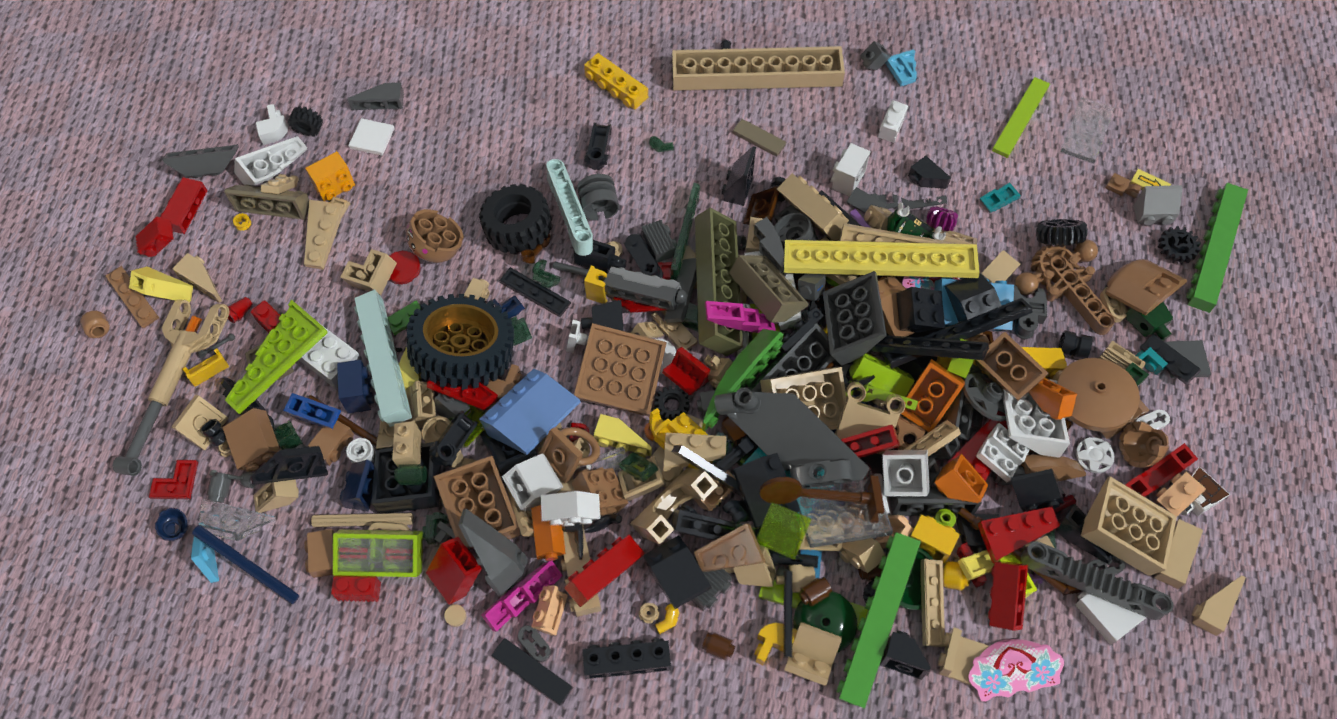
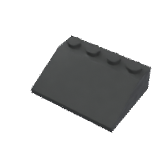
M875 271L823 292L830 354L841 365L860 359L887 336Z

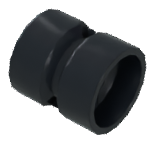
M1064 330L1059 341V348L1062 349L1064 356L1074 355L1077 359H1085L1089 357L1093 338L1084 334L1077 336L1075 332Z

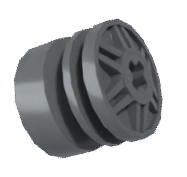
M593 174L579 181L577 189L586 219L591 221L598 220L597 212L603 211L605 219L617 214L619 202L614 180L611 176Z
M791 213L785 215L774 226L782 243L784 256L785 240L819 241L809 217L805 214Z

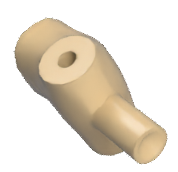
M789 566V571H792V593H800L802 586L816 579L813 566ZM784 575L776 576L777 584H784Z

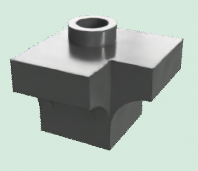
M442 393L435 397L436 413L439 416L448 418L449 421H452L461 410L466 412L470 409V404Z

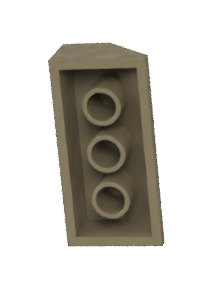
M234 185L224 191L236 212L305 220L309 208V198L302 191H285L280 194L261 192V187L250 185Z
M739 255L729 272L735 283L744 290V293L752 299L755 306L764 313L766 319L770 322H785L809 304L766 256Z

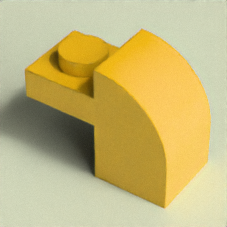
M771 623L761 629L757 639L764 643H759L754 653L757 656L756 663L764 666L772 647L784 652V624ZM792 628V644L798 631Z

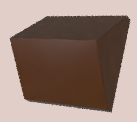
M779 186L752 194L743 224L749 225L751 217L763 219L767 217L772 223L779 202L780 192L777 190Z

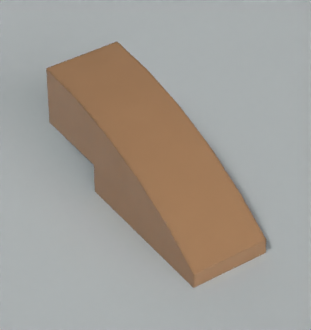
M1040 454L1027 455L1021 464L1025 474L1053 469L1059 481L1086 476L1085 470L1076 460L1063 456L1059 458Z

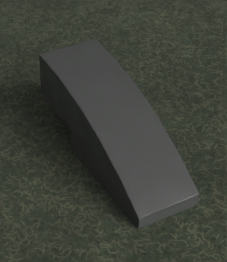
M765 217L754 225V235L759 239V251L784 275L782 243L774 226Z

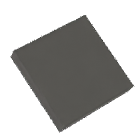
M1202 340L1165 342L1201 369L1196 377L1211 376Z

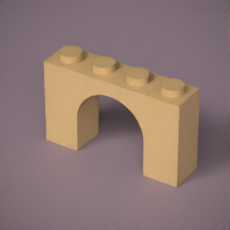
M686 468L630 524L644 539L661 544L675 530L667 521L672 512L690 499L704 500L718 485L706 471Z

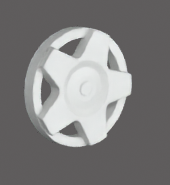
M1089 437L1081 441L1077 446L1076 459L1086 471L1103 473L1113 465L1114 452L1107 441ZM1084 444L1085 450L1080 451L1081 446ZM1082 461H1087L1088 466H1086ZM1100 465L1107 466L1103 469H1098Z

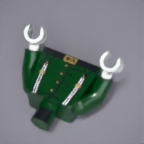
M899 203L898 209L888 216L887 231L942 241L946 237V232L940 233L942 227L938 226L935 232H932L933 229L929 225L909 213V206L903 208V203Z

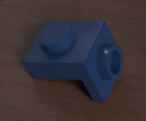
M515 295L501 305L495 298L492 300L495 305L494 308L499 305L502 308V312L508 314V319L518 315L525 309Z

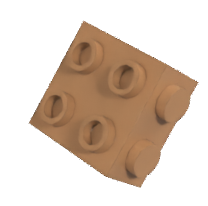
M601 467L592 471L585 469L577 474L578 476L571 482L575 491L599 494L600 516L618 513L628 504L613 468L604 469Z

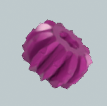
M933 206L927 213L926 223L935 229L940 226L944 231H953L957 224L958 214L943 207Z

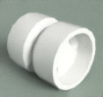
M358 438L350 442L346 452L352 464L363 460H371L374 465L375 449L369 440Z

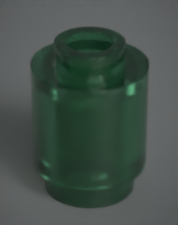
M400 464L398 469H395L394 477L399 485H420L426 482L427 469L420 464Z

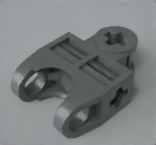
M1014 285V300L1023 298L1032 307L1031 314L1013 320L1015 321V334L1021 339H1029L1033 336L1038 324H1043L1047 318L1045 291L1042 288H1037L1034 297L1026 298L1021 295L1020 291L1017 290V286Z

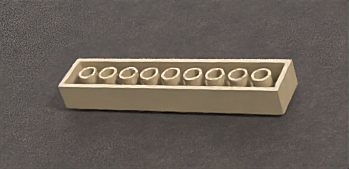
M842 46L672 50L673 90L842 87L845 75Z

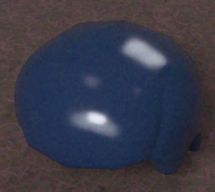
M168 508L161 511L155 522L157 535L165 541H176L182 538L189 526L185 513L176 508ZM175 524H177V525L179 526V529H178V531H177L176 533H175Z

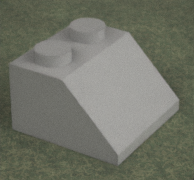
M1182 185L1145 186L1133 205L1137 223L1147 226L1154 223H1162L1163 225L1174 223L1180 214Z

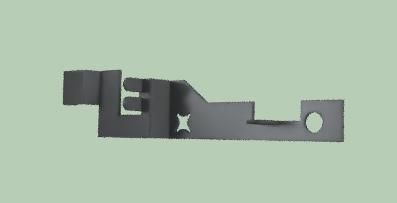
M893 193L894 203L888 204L886 203V194H869L887 205L886 209L898 208V196ZM947 196L936 197L937 201L932 202L931 198H929V201L926 198V203H924V199L908 201L904 198H901V202L905 205V208L909 206V209L946 204Z

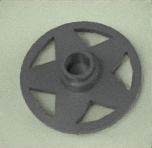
M977 372L969 374L964 379L963 391L970 404L989 419L1000 422L1007 421L1006 416L997 415V411L1005 413L1003 388L986 374ZM970 379H972L975 387L968 388ZM976 401L981 402L983 408Z

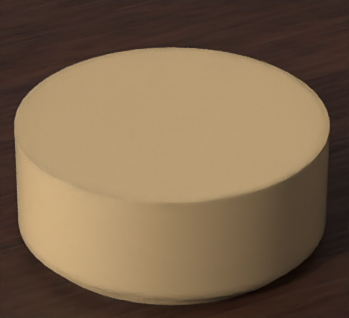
M455 604L446 609L444 617L450 626L458 627L465 622L467 614L462 606Z

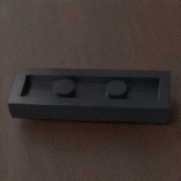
M1154 334L1140 346V350L1143 352L1151 347L1168 363L1164 369L1186 385L1201 371L1198 366Z

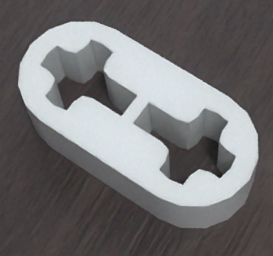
M1155 410L1138 418L1136 421L1148 423L1152 428L1160 430L1167 426L1170 416L1164 410ZM1157 417L1164 419L1163 421L1154 422Z

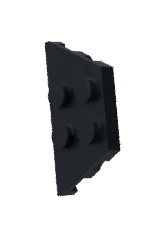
M319 446L286 448L279 450L250 477L252 485L327 476L328 471Z

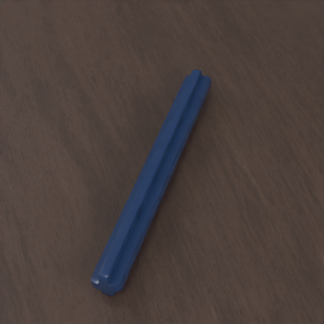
M197 525L194 528L192 534L286 601L294 604L298 600V593L201 525Z

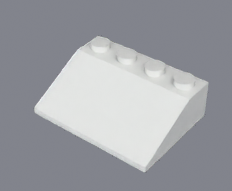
M1048 379L1057 384V380ZM1004 390L1003 402L1009 438L1040 455L1060 458L1070 444L1065 418L1061 420L1051 418L1049 414L1041 410L1029 393L1017 401Z

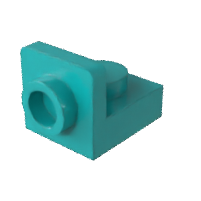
M1151 347L1145 352L1141 350L1135 355L1142 359V361H1145V368L1156 375L1168 364Z

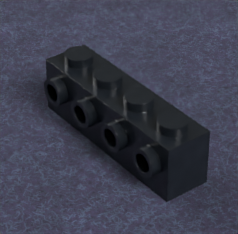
M655 638L647 643H643L642 640L631 641L628 645H621V643L615 642L608 644V647L589 645L587 649H582L585 679L671 671L669 640L664 641L663 638Z

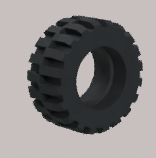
M511 184L510 187L504 186L499 191L495 190L491 196L485 199V203L480 208V224L488 243L494 249L500 250L503 253L517 254V252H522L523 250L535 249L536 245H541L544 242V238L548 237L549 231L552 228V217L545 197L536 188L527 187L524 184H520V186ZM517 214L528 215L518 223L504 224L511 216Z

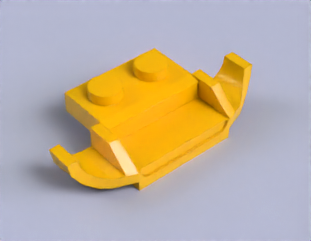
M658 408L650 412L649 423L651 432L655 437L654 441L664 450L666 432L708 435L684 412L672 421L669 419L663 421ZM689 464L688 466L693 469H698L691 464Z

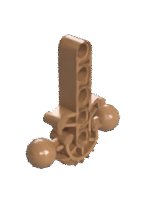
M1086 239L1083 243H1078L1075 245L1072 253L1066 249V246L1047 245V247H1041L1040 250L1036 251L1035 256L1031 260L1030 269L1036 272L1034 274L1024 272L1015 279V286H1017V290L1020 291L1021 295L1033 294L1037 290L1039 283L1046 286L1048 292L1046 295L1047 301L1052 302L1059 297L1065 296L1093 331L1099 335L1107 334L1115 323L1113 315L1086 284L1092 278L1095 269L1092 266L1085 268L1077 264L1079 261L1090 262L1097 257L1098 247L1092 240Z

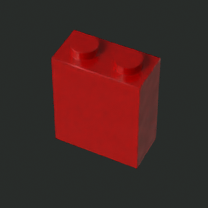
M455 537L441 543L426 574L450 605L467 595L482 568L461 539Z

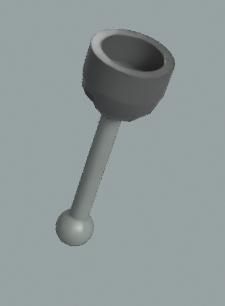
M211 470L209 475L215 476L217 471ZM245 472L241 476L228 474L229 479L240 480L241 485L246 488L253 489L255 485L250 483V477L254 472Z

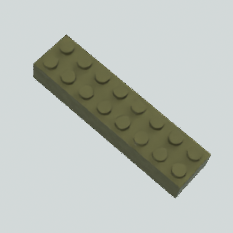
M709 207L695 217L699 344L729 356L743 348L742 330L708 321L706 318L705 302L715 301L741 304L740 286L735 283L733 277L729 274L738 258L737 225L733 219Z

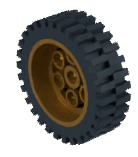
M448 294V299H445L443 295L438 296V301H435L433 298L428 300V305L425 303L421 304L420 310L416 308L414 316H410L407 324V357L410 360L411 367H414V371L417 374L421 373V378L426 380L430 377V381L435 384L439 381L440 387L444 388L447 383H450L451 388H457V385L462 384V390L468 389V385H472L473 389L479 388V382L484 386L488 385L489 378L494 382L497 380L498 375L502 376L504 370L508 369L509 362L511 363L514 327L512 326L511 319H508V314L502 312V308L499 305L494 308V302L489 301L485 303V298L483 297L475 300V295L471 294L469 298H464V294H459L458 298H454V294Z

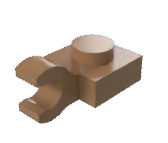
M1114 173L1106 189L1120 196L1126 193L1136 198L1142 187L1138 184H1129L1131 180Z

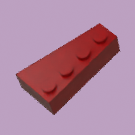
M1001 411L997 412L998 416H1006V414ZM990 419L950 461L962 454L986 481L991 469L978 459L976 455L998 423L1008 430L1007 421L1000 422Z

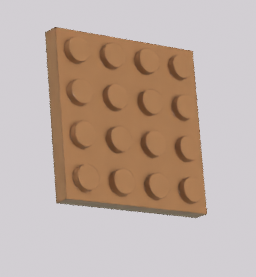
M592 323L574 395L580 400L649 417L667 342Z

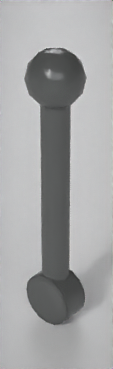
M229 334L226 339L209 349L200 351L198 353L199 358L206 356L209 352L226 342L233 341L235 335Z

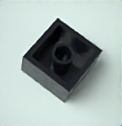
M910 287L896 293L900 331L931 334L945 328L942 291Z

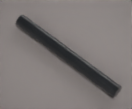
M784 571V658H792V571Z

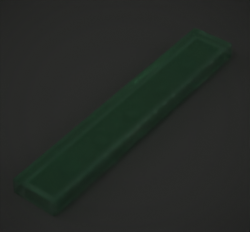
M693 183L671 265L670 279L676 281L681 269L700 196V184Z

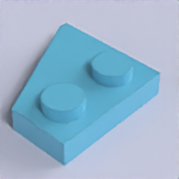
M914 49L893 55L885 62L900 87L916 81Z
M194 536L191 559L211 583L219 581L214 549Z

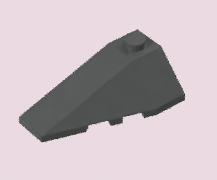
M463 509L458 525L469 547H474L478 565H483L487 572L484 576L487 583L498 596H501L524 574L527 557L515 543L468 509Z

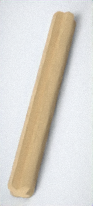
M412 513L313 515L311 519L313 527L371 526L377 522L412 525L414 521Z

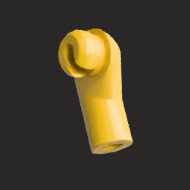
M668 604L665 607V620L655 624L659 634L673 628L677 624L679 609H674L672 604Z

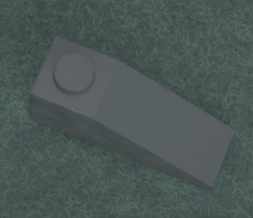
M383 83L348 97V102L351 110L403 109L404 91L401 83Z

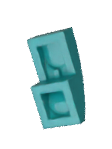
M1009 182L1000 189H993L980 198V201L991 213L1020 199V194Z

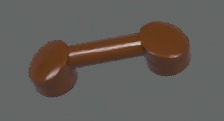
M550 234L541 245H536L535 249L523 250L521 252V261L535 264L538 254L549 245Z

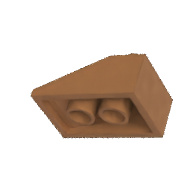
M894 276L878 281L886 333L890 336L904 337L915 333L900 331L896 293L905 290V287Z
M1003 332L989 345V350L984 360H975L976 365L991 380L999 384L1017 401L1048 375V372L1006 332Z

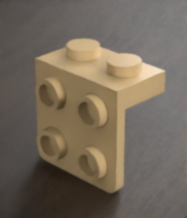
M953 627L944 636L943 645H945L944 653L940 654L938 666H940L939 674L972 685L969 682L968 676L974 666L973 660L975 657L980 656L989 646L961 637L962 630Z

